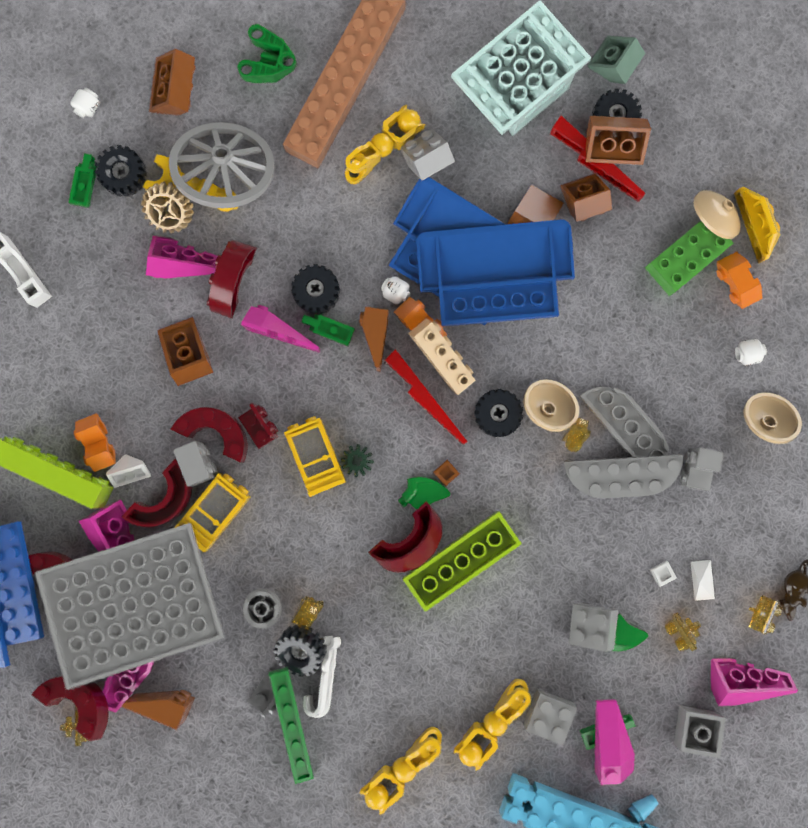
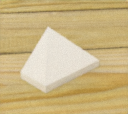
M124 455L106 472V476L114 488L151 477L145 463L129 455Z
M711 560L691 561L695 601L715 599Z

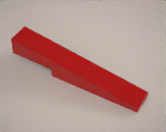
M562 115L552 127L550 134L580 154L576 161L639 202L646 193L614 163L586 162V138Z
M395 349L385 359V362L412 387L408 394L462 445H465L467 442L465 437Z

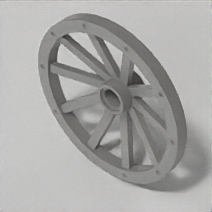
M209 123L189 130L176 141L169 155V169L173 183L188 199L207 207L233 208L254 201L268 189L274 175V157L266 141L254 131L232 123ZM212 134L215 146L210 147L196 139ZM219 134L236 135L227 145L221 144ZM243 138L256 146L232 151ZM189 144L208 153L181 155ZM262 153L266 166L237 157ZM206 161L185 175L180 176L177 167L178 163ZM235 164L263 172L264 176L255 185ZM212 167L200 192L186 184L187 181ZM228 170H231L250 190L233 196ZM218 171L222 172L226 197L207 195Z

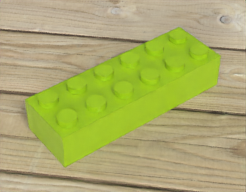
M8 436L0 438L1 467L91 509L105 507L114 489L109 484V480L102 477H93V473L85 469H75V464L68 461H58V456L51 453H41L39 447L34 445L27 446L19 438H10Z
M496 511L431 556L417 569H413L404 575L403 581L426 612L522 543L501 513Z

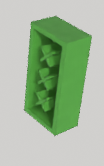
M700 221L648 264L645 269L663 290L671 296L734 243L731 239L717 236Z

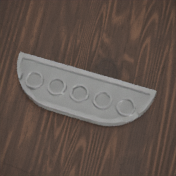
M597 387L579 396L630 457L668 455L669 450L664 435L627 393L616 388Z
M683 455L564 461V465L573 485L589 496L597 498L650 496L664 491L673 484L681 471Z

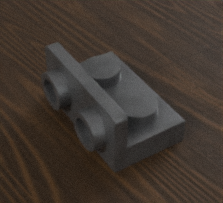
M268 672L247 701L263 713L261 716L264 718L268 713L272 715L276 709Z

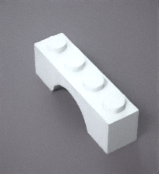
M0 232V263L15 280L18 286L17 290L29 305L36 308L50 299L52 295L11 239Z

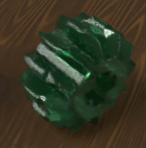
M357 444L356 451H354L352 446H349L351 453L343 452L348 458H341V461L348 464L343 465L342 468L350 467L347 472L348 475L355 470L354 476L358 477V470H360L361 474L365 476L364 468L371 471V467L367 466V463L373 464L374 461L367 460V458L373 454H364L368 449L367 447H364L360 452L361 447ZM358 455V458H360V456L362 457V461H360V466H357V464L354 465L352 463V461L355 460L354 456Z

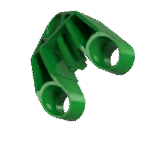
M254 24L248 29V35L252 44L265 51L261 52L260 62L246 59L239 62L237 69L244 81L250 83H276L295 70L297 66L295 55L282 38L259 24ZM254 31L262 32L260 38H253L252 34ZM288 59L293 60L290 66L283 64ZM250 66L252 70L250 73L244 74L242 73V68Z

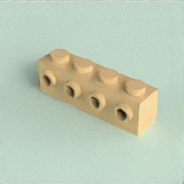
M425 319L408 334L450 389L459 395L476 381L472 376L474 372L467 364L464 366L461 362L463 357L457 350H452L450 347L452 345L451 341L446 336L443 337L439 332L441 331L440 326L435 321L431 322Z

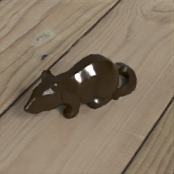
M808 559L801 563L798 570L790 572L784 581L785 596L784 600H780L779 603L782 605L784 614L789 621L795 618L798 605L802 607L807 606V599L804 598V595L808 593V576L806 572Z

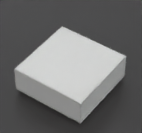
M667 560L649 569L658 587L677 579Z

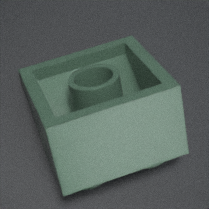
M607 36L588 64V68L612 83L626 84L645 55V52L636 37Z

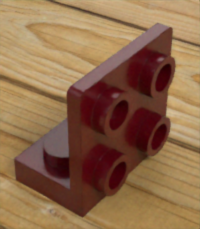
M251 403L249 405L251 409L238 418L257 448L261 449L278 438L277 432L279 430L273 422L267 420L268 413L263 406Z

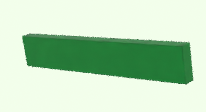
M288 667L268 672L294 783L299 784L312 780L314 776Z

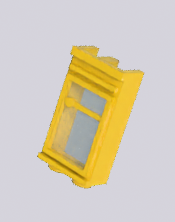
M316 416L306 419V423L303 425L293 424L287 427L288 431L284 432L309 497L347 482L322 419H317Z
M218 473L210 485L174 527L191 523L198 548L203 553L211 548L251 498L248 495L249 491L242 485L238 487L234 484V479L227 473L224 475Z

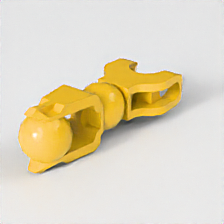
M407 105L402 106L398 112L393 113L383 121L382 133L374 135L371 141L352 151L347 156L345 163V179L347 182L354 185L361 182L380 162L381 157L388 156L395 148L401 150L400 148L406 142L413 140L416 134L424 130L425 124H421L418 112L413 109H407ZM396 123H398L400 130L406 133L400 138L389 131ZM350 173H359V175L353 178L350 176Z
M157 154L154 162L159 168L163 169V176L157 181L146 180L143 188L147 191L149 187L156 183L160 185L161 182H165L166 185L172 182L173 187L176 188L170 174L169 157ZM177 166L180 176L185 175L180 167ZM195 176L187 181L186 184L200 192L206 180L203 178L201 180ZM212 183L207 195L226 197L225 188H220ZM232 190V195L236 196V193ZM238 207L217 209L222 212H229L238 209Z
M522 679L513 680L494 706V711L487 713L483 722H474L463 736V739L454 747L453 753H458L464 765L469 767L475 766V771H477L498 749L497 736L505 733L508 725L518 718L530 704L531 699L527 683ZM518 685L523 686V688H516L514 690V688ZM478 733L483 735L484 738L491 740L484 751L479 743L472 740Z
M429 727L405 753V756L396 759L391 767L384 765L371 778V781L361 788L360 794H364L368 807L373 810H379V815L383 814L389 806H392L403 796L405 783L413 780L416 773L430 765L439 756L442 733L438 728ZM435 734L437 736V740L433 737H428V735ZM384 778L391 779L392 783L397 784V788L390 796L387 788L379 783Z

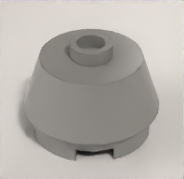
M257 589L246 597L243 603V614L250 625L256 628H268L274 625L280 618L282 611L281 601L271 590Z

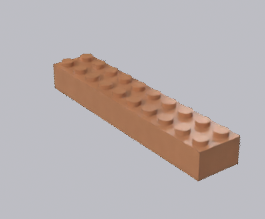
M361 0L283 143L285 152L319 169L406 9V0Z

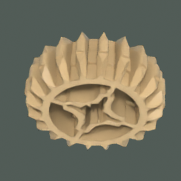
M161 182L160 185L156 183L149 187L141 201L143 206L142 212L146 213L144 219H150L149 225H156V230L162 228L163 233L167 230L171 234L175 230L180 232L182 228L184 229L188 226L194 214L192 210L194 207L193 203H190V199L184 196L177 187L174 188L172 182L168 185L165 182Z

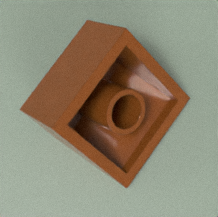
M596 173L560 185L568 210L576 222L584 221L589 217L601 215L612 210L610 189Z

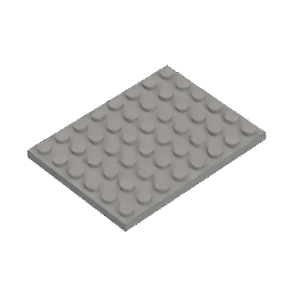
M191 523L35 572L67 690L225 637Z

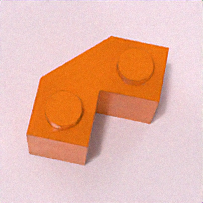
M736 251L717 261L718 270L716 274L720 280L725 281L730 286L729 298L731 302L744 309L763 299L762 288L758 277L754 279L749 271V268H751L749 261Z
M409 297L393 312L402 324L411 331L425 319H428L431 322L435 321L440 326L441 331L439 332L443 337L447 336V333L443 330L445 326L442 327L439 319L434 320L425 312L424 309L426 307L419 299L415 301Z
M96 413L76 421L73 433L76 440L81 441L85 447L83 460L86 466H90L96 472L116 464L114 447L108 443L107 436L105 435L108 434V431L98 414Z

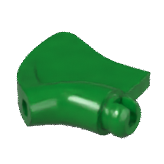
M408 478L407 489L403 492L402 497L398 499V502L403 507H406L409 503L417 510L426 501L430 505L449 497L450 491L437 481L429 478Z
M618 614L614 650L611 651L632 649L646 640L648 633L631 626L621 614Z

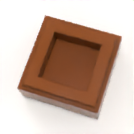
M448 459L433 471L445 486L460 474Z

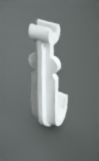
M325 636L323 638L325 640L324 644L327 646V653L322 662L317 709L313 706V695H306L303 700L304 711L310 717L321 718L329 711L334 669L336 666L337 648L341 645L340 637Z

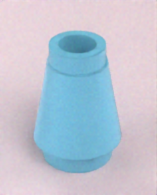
M650 794L631 803L628 811L634 820L639 823L644 821L659 804L655 797Z

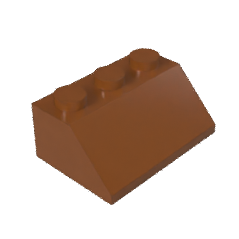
M176 48L156 57L149 112L178 116L188 112L191 106L190 94L193 89L192 79L195 72V57Z
M590 116L586 137V162L643 165L651 132L648 119Z

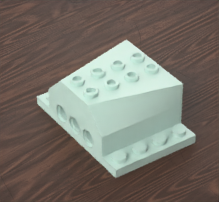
M539 0L453 72L451 78L501 135L509 130L511 135L514 136L569 89L575 73L591 60V57Z

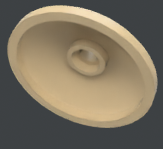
M707 190L700 191L694 197L695 211L710 231L725 239H733L739 234L741 227L740 218L734 204L729 199L714 191Z
M553 380L536 381L528 387L524 394L523 403L527 415L535 424L545 430L554 432L564 431L573 426L578 419L579 405L576 397L566 386Z
M758 393L753 395L744 406V418L748 427L765 441L776 444L788 443L794 440L801 431L802 420L799 412L788 400L779 395Z

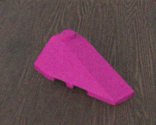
M152 236L147 256L146 275L166 279L215 273L217 255L209 252L198 253L194 250L193 246L188 245L185 248L177 245V240Z
M257 305L256 308L251 306L242 320L241 325L247 331L318 353L320 352V348L269 312L267 307Z
M122 500L109 504L79 520L88 539L98 552L135 540L134 534L130 535L129 522L121 517L127 511Z
M731 658L711 660V691L718 706H736L793 694L798 691L789 673L770 668L765 670L756 669L754 664L750 663L744 666L737 664L736 660Z
M154 661L107 676L103 693L108 703V710L116 713L121 708L123 702L130 697L149 675Z
M616 699L596 700L594 771L601 785L621 784L634 771V751Z

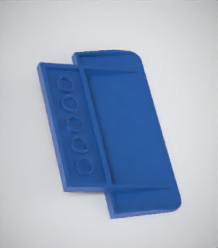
M428 177L423 181L419 179L393 223L408 234L388 266L420 285L416 240L421 233L506 224L432 178ZM439 291L431 292L439 297Z
M566 220L423 232L416 240L420 292L439 291L442 327L559 317L556 281L573 280L575 278L571 225Z
M21 521L0 526V668L10 666L8 645L45 637Z

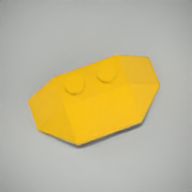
M741 187L734 192V196L759 264L769 259L781 235L780 226L773 215L774 209L769 203L768 198L750 189Z

